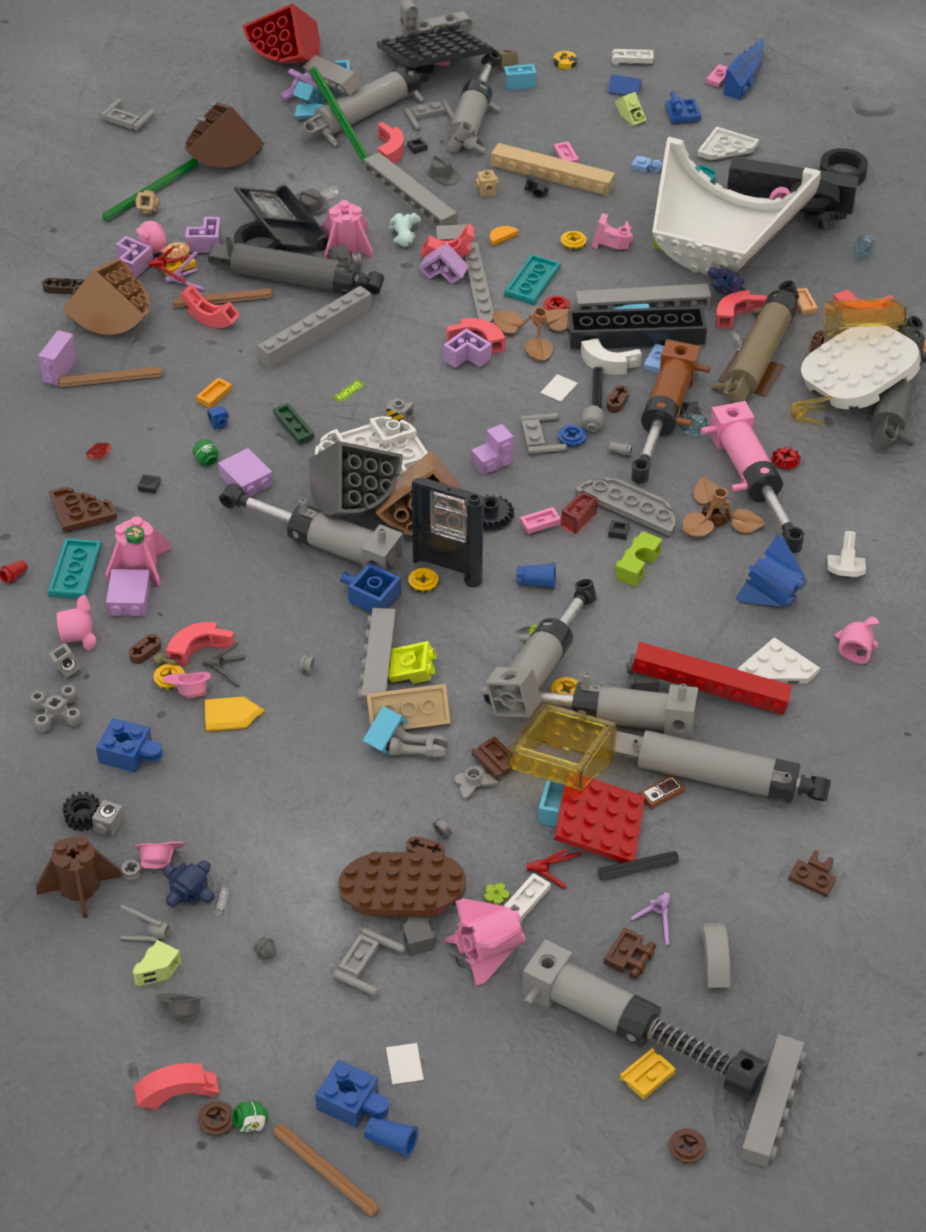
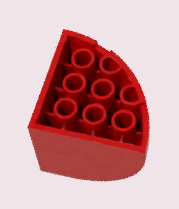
M293 3L242 25L245 36L253 49L274 62L291 65L307 63L314 55H319L320 38L317 22Z

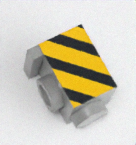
M396 398L393 401L389 400L386 404V417H392V420L400 422L402 419L408 422L414 416L413 402L407 403Z

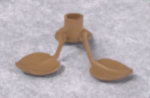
M539 306L534 309L533 314H529V317L523 323H521V316L514 311H493V320L503 333L514 334L518 328H522L531 319L532 323L538 327L537 339H529L525 344V351L530 357L538 361H546L552 355L553 346L548 339H540L541 326L545 324L546 326L549 325V328L553 331H565L567 329L568 311L572 310L552 309L547 311L544 307Z
M703 476L696 484L693 497L701 505L711 504L707 516L705 517L699 512H691L683 519V531L693 537L709 535L713 531L714 523L708 519L714 507L721 509L725 505H727L730 518L733 519L731 525L737 532L749 534L765 525L762 518L746 509H737L733 515L730 500H727V489L719 487L706 476Z

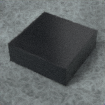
M421 137L407 141V146L413 154L428 150V145Z
M612 520L608 537L626 540L630 523Z

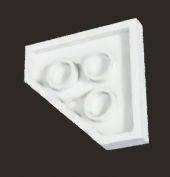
M716 127L699 148L697 156L716 160L753 153L758 146L759 139Z
M774 637L737 670L788 684V681L808 683L819 674L820 667Z

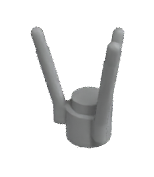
M120 906L121 909L150 922L148 933L151 934V936H120V940L151 941L156 943L159 939H166L170 928L169 923L155 920L127 906Z

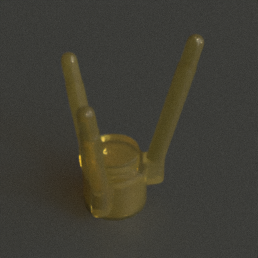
M827 396L796 401V403L791 404V417H796V420L822 425V421L803 417L802 415H806V409L826 408V405L806 404L830 400L833 397Z

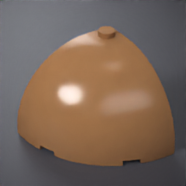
M117 258L92 270L64 306L63 310L70 319L75 320L82 327L95 333L111 335L125 332L138 324L148 313L150 302L140 280L135 279L132 276L134 272L120 258Z
M433 450L397 478L395 487L390 495L376 506L375 513L391 527H395L411 536L412 481L414 479L426 478L462 489L456 478ZM433 491L434 524L460 533L466 532L467 507L464 500Z

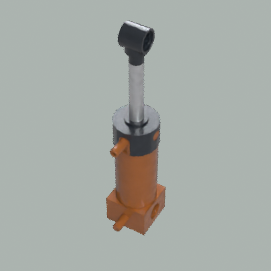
M668 339L665 342L661 353L660 371L641 417V424L649 434L640 458L632 462L631 479L635 483L643 484L649 480L650 459L658 437L671 434L677 424L691 426L692 420L680 418L682 403L688 387H693L698 371L710 372V366L699 364L700 346Z

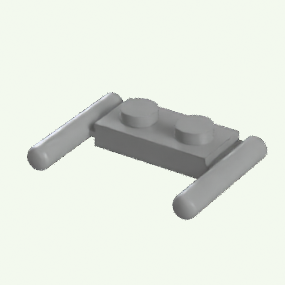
M118 98L100 114V118L137 131L156 112L154 109H151L140 118V116L117 109L123 102L121 98Z
M446 100L420 104L411 107V109L406 108L404 110L416 131L421 129L417 120L444 115L445 112H447L452 120L454 115Z
M558 413L520 416L528 454L566 451V444L545 446L540 421L558 420Z
M364 928L340 963L338 970L335 971L333 978L375 996L378 994V988L359 980V977L371 961L380 944L400 953L405 952L406 946Z

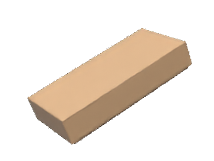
M797 289L799 293V299L797 300L798 310L801 315L818 313V307L808 289Z

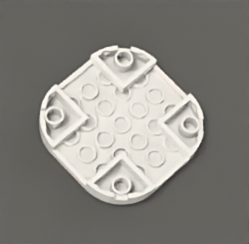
M866 323L843 331L811 352L802 363L801 373L806 388L809 391L816 390L830 399L832 406L840 409H849L850 407L857 406L863 408L880 400L879 394L900 380L910 381L920 369L921 357L918 346L908 337L887 325Z
M392 417L371 418L370 424L343 433H339L335 429L325 434L320 439V444L315 448V455L336 442L342 441L403 454L400 475L428 453L417 437V430L408 422L402 419L400 422L392 420Z

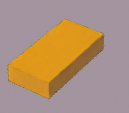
M217 378L196 396V400L211 408L232 390V384Z

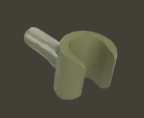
M158 653L151 658L156 662L154 663L156 668L162 664L177 665V660L165 658L162 653Z

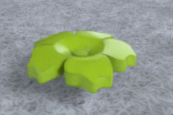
M502 882L496 883L495 887L492 884L486 885V894H484L486 901L490 903L494 901L495 905H500L504 903V900L509 899L510 893L505 889V884Z

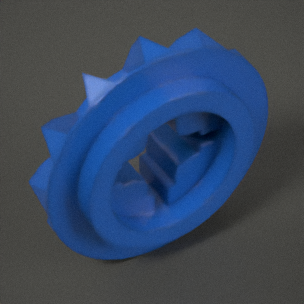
M567 425L558 431V439H560V443H565L566 446H580L581 443L585 442L586 432L579 426Z

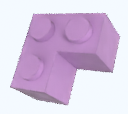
M204 217L203 227H186L185 239L186 244L189 245V253H210L213 244H221L222 230L220 217Z
M127 236L116 244L117 258H120L134 272L132 274L134 278L149 267L148 262L153 260L152 247Z
M445 243L426 255L419 269L428 279L441 273L450 284H453L463 278L469 266L448 243Z
M468 329L463 330L443 345V361L454 368H457L466 360L478 367L491 360L492 343Z
M503 424L488 429L487 443L471 449V463L482 475L513 463L514 436Z

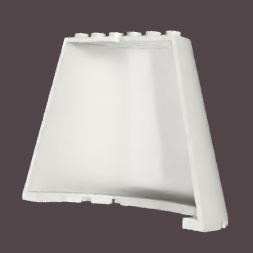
M668 137L652 231L653 236L660 248L670 258L694 273L709 276L707 271L710 267L717 269L728 267L729 271L737 272L812 199L820 184L821 171L805 167L801 186L796 192L786 195L782 200L781 197L775 200L750 197L732 190H726L718 183L714 185L709 182L711 178L701 170L698 172L695 169L696 164L688 158L689 154L685 148L684 141Z

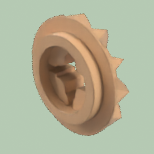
M174 242L164 247L163 253L170 247H173L174 249L166 257L179 258L188 254L190 249L186 243Z

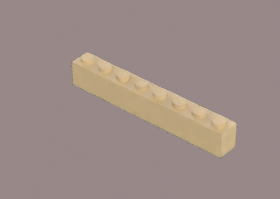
M498 143L491 153V166L524 175L531 174L539 179L606 196L609 195L614 187L615 172Z

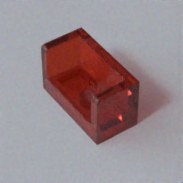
M582 490L562 510L561 526L577 534L597 513L598 497Z

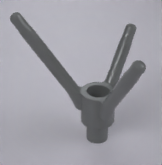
M238 642L216 655L202 658L203 665L214 667L215 670L219 671L236 687L239 686V683L221 667H223L225 661L245 658V655L223 657V655L239 645Z

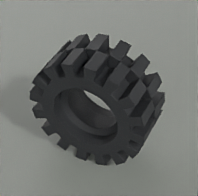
M78 792L77 796L72 794V799L67 797L66 802L63 803L65 822L73 830L79 828V831H83L85 827L87 830H90V826H93L92 817L100 806L99 799L92 793L89 796L88 792H85L84 795ZM81 808L90 809L85 814L75 813L78 809Z

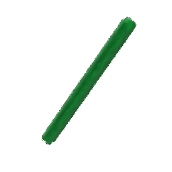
M313 66L309 69L310 74L364 165V159L369 157L319 70L316 66Z
M195 158L190 159L138 192H144V190L157 192L199 165V161ZM138 192L102 214L103 220L108 222L136 205Z

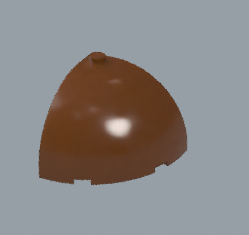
M217 102L204 115L205 120L198 122L186 140L187 145L185 146V150L201 163L212 167L228 168L247 161L255 153H260L265 143L232 106Z

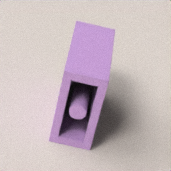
M57 330L38 355L43 382L59 386V377H65L77 362L73 334Z
M249 448L218 463L219 476L228 485L230 483L239 485L246 496H253L273 485L272 471Z
M111 570L106 599L108 615L146 616L151 588L150 570Z

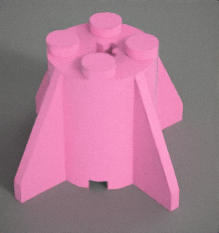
M346 200L340 201L339 204L329 210V214L321 226L329 236L324 254L325 258L329 259L328 250L347 245L351 253L359 251L372 257L373 250L365 234V231L368 230V223L362 215L361 207L351 204Z
M138 516L116 526V545L105 574L106 580L110 581L112 569L150 570L151 580L157 586L161 585L156 570L157 556L171 549V543L148 522ZM131 526L142 527L145 534L144 540L137 544L129 543L125 536L126 529Z
M462 898L456 901L460 923L456 926H459V929L455 930V935L446 937L445 942L457 944L459 952L466 954L468 958L465 960L471 964L475 984L478 986L485 983L515 948L525 943L526 939L519 923L521 917L517 910L512 911L505 906Z

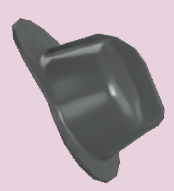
M434 156L431 166L427 170L428 174L443 185H454L459 182L460 174L452 167L451 161L445 157Z
M307 189L295 195L311 215L320 214L327 207L326 198L315 189Z
M164 993L155 996L156 999L167 1002L170 1015L181 1022L195 1021L200 1010V1000L205 998L178 993Z

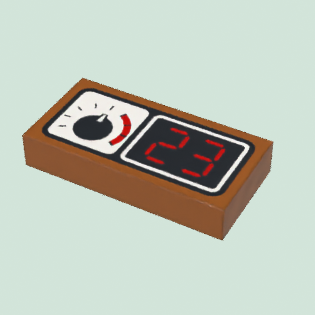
M670 775L639 791V794L645 796L644 802L650 809H653L684 793L685 787L674 775Z

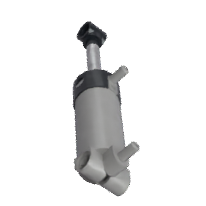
M494 48L493 53L485 54L481 59L483 68L479 78L469 80L464 85L458 105L447 130L449 138L447 148L453 153H458L462 147L470 151L473 148L481 154L485 152V148L476 144L478 138L476 135L487 109L490 108L497 113L501 109L491 102L492 89L486 83L491 69L495 67L501 58L500 53Z

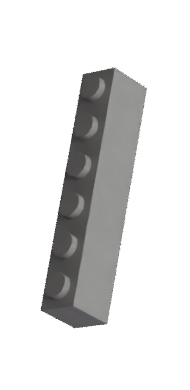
M316 55L303 66V69L309 75H311L309 69L316 66L327 86L335 91H339L341 94L350 96L363 84L355 72Z
M373 608L372 615H368V627H370V630H366V641H368V644H364V656H366V659H362V670L365 671L360 674V685L363 686L358 690V700H362V708H368L366 694L388 691L389 670L396 626V609Z
M778 1034L742 1147L740 1160L765 1168L768 1167L770 1160H775L778 1147L774 1146L776 1140L780 1141L784 1128L780 1127L781 1121L786 1122L790 1108L786 1107L787 1102L792 1103L795 1089L792 1088L793 1083L798 1084L801 1070L797 1069L799 1064L803 1065L807 1053L803 1051L805 1042Z

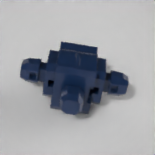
M710 267L707 271V274L713 279L710 282V286H713L717 293L727 296L734 292L746 291L741 287L744 284V279L740 278L737 272L729 271L728 267L719 269Z
M206 860L200 861L197 865L193 863L186 865L183 862L178 868L167 864L163 868V874L169 879L170 894L166 898V904L173 908L180 902L184 904L191 902L192 905H195L201 900L205 903H211L215 898L214 892L208 888L207 874L210 871L211 864Z

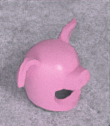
M146 221L141 224L136 230L139 242L151 246L153 254L163 253L164 247L167 244V237L163 227L154 221Z
M86 595L78 598L77 608L57 612V626L62 643L83 641V647L90 651L96 645V637L92 634L93 622L88 613L90 603Z
M869 617L864 622H853L845 626L843 630L835 633V637L839 639L840 654L852 662L858 664L867 663L870 660L872 650L878 647V642L874 639V633L870 627L871 625L880 624L878 619ZM859 649L867 651V654L857 656L856 652Z

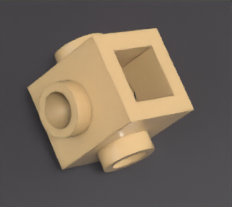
M493 170L477 172L475 186L478 188L480 196L496 195V186L499 185L498 176H495Z
M144 190V192H138V197H136L137 209L141 210L143 214L157 212V208L160 207V199L153 191Z

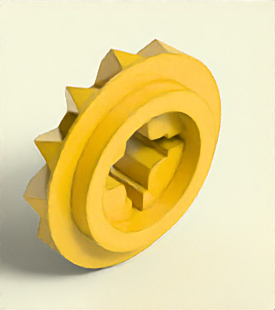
M568 231L561 236V244L564 245V248L569 247L570 250L572 248L577 250V248H583L586 245L587 238L581 232Z
M419 568L410 573L408 582L410 587H414L415 591L421 590L423 593L424 590H428L431 592V589L437 586L438 575L431 569ZM423 577H425V583H421Z
M172 664L160 666L154 672L155 684H158L160 689L163 687L167 690L171 687L176 689V685L165 682L163 678L170 675V673L185 674L183 668Z
M570 677L559 678L553 682L551 692L574 695L576 684L579 681ZM563 687H564V689H566L567 691H570V694L567 693L566 691L563 692Z

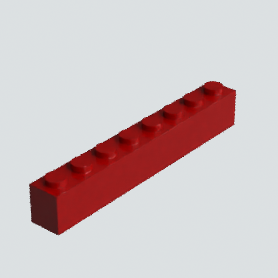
M640 641L631 671L678 685L686 684L688 687L698 688V691L784 715L789 703L792 685Z

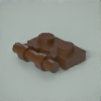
M624 927L604 957V964L622 973L626 967L632 969L629 976L632 979H636L645 970V964L648 960L652 959L657 946L654 942H649L647 946L642 944V935ZM636 952L641 955L638 960L632 958Z

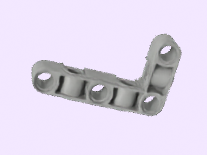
M403 0L400 4L401 33L404 37H408L411 33L419 35L423 34V31L434 32L439 28L446 30L450 29L451 26H458L466 31L473 24L470 17L464 11L418 22V9L411 0Z

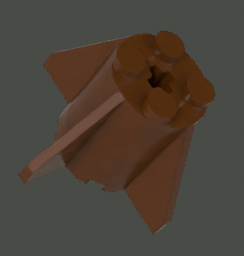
M86 836L68 837L63 840H57L54 843L52 857L36 884V892L38 895L59 890L63 897L65 895L71 901H80L83 918H87L85 900L91 898L94 895L93 892L97 888L99 889L100 881L122 877L119 867L97 851Z

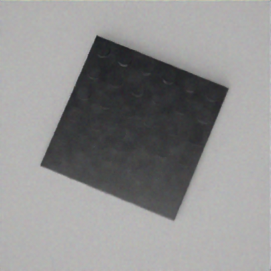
M451 26L450 29L446 30L439 28L434 32L423 31V34L419 35L411 33L408 37L400 35L394 39L383 38L382 41L377 42V48L408 68L493 53L492 46L458 26Z

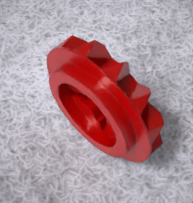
M550 296L545 299L543 306L547 311L552 309H570V302L563 296Z
M784 446L783 449L777 448L776 451H773L772 461L780 468L792 469L800 464L801 455L798 454L797 450L793 451L792 447L787 449Z

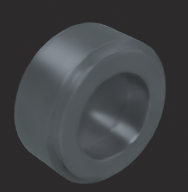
M438 818L433 822L436 833L442 839L452 835L450 827L442 818Z

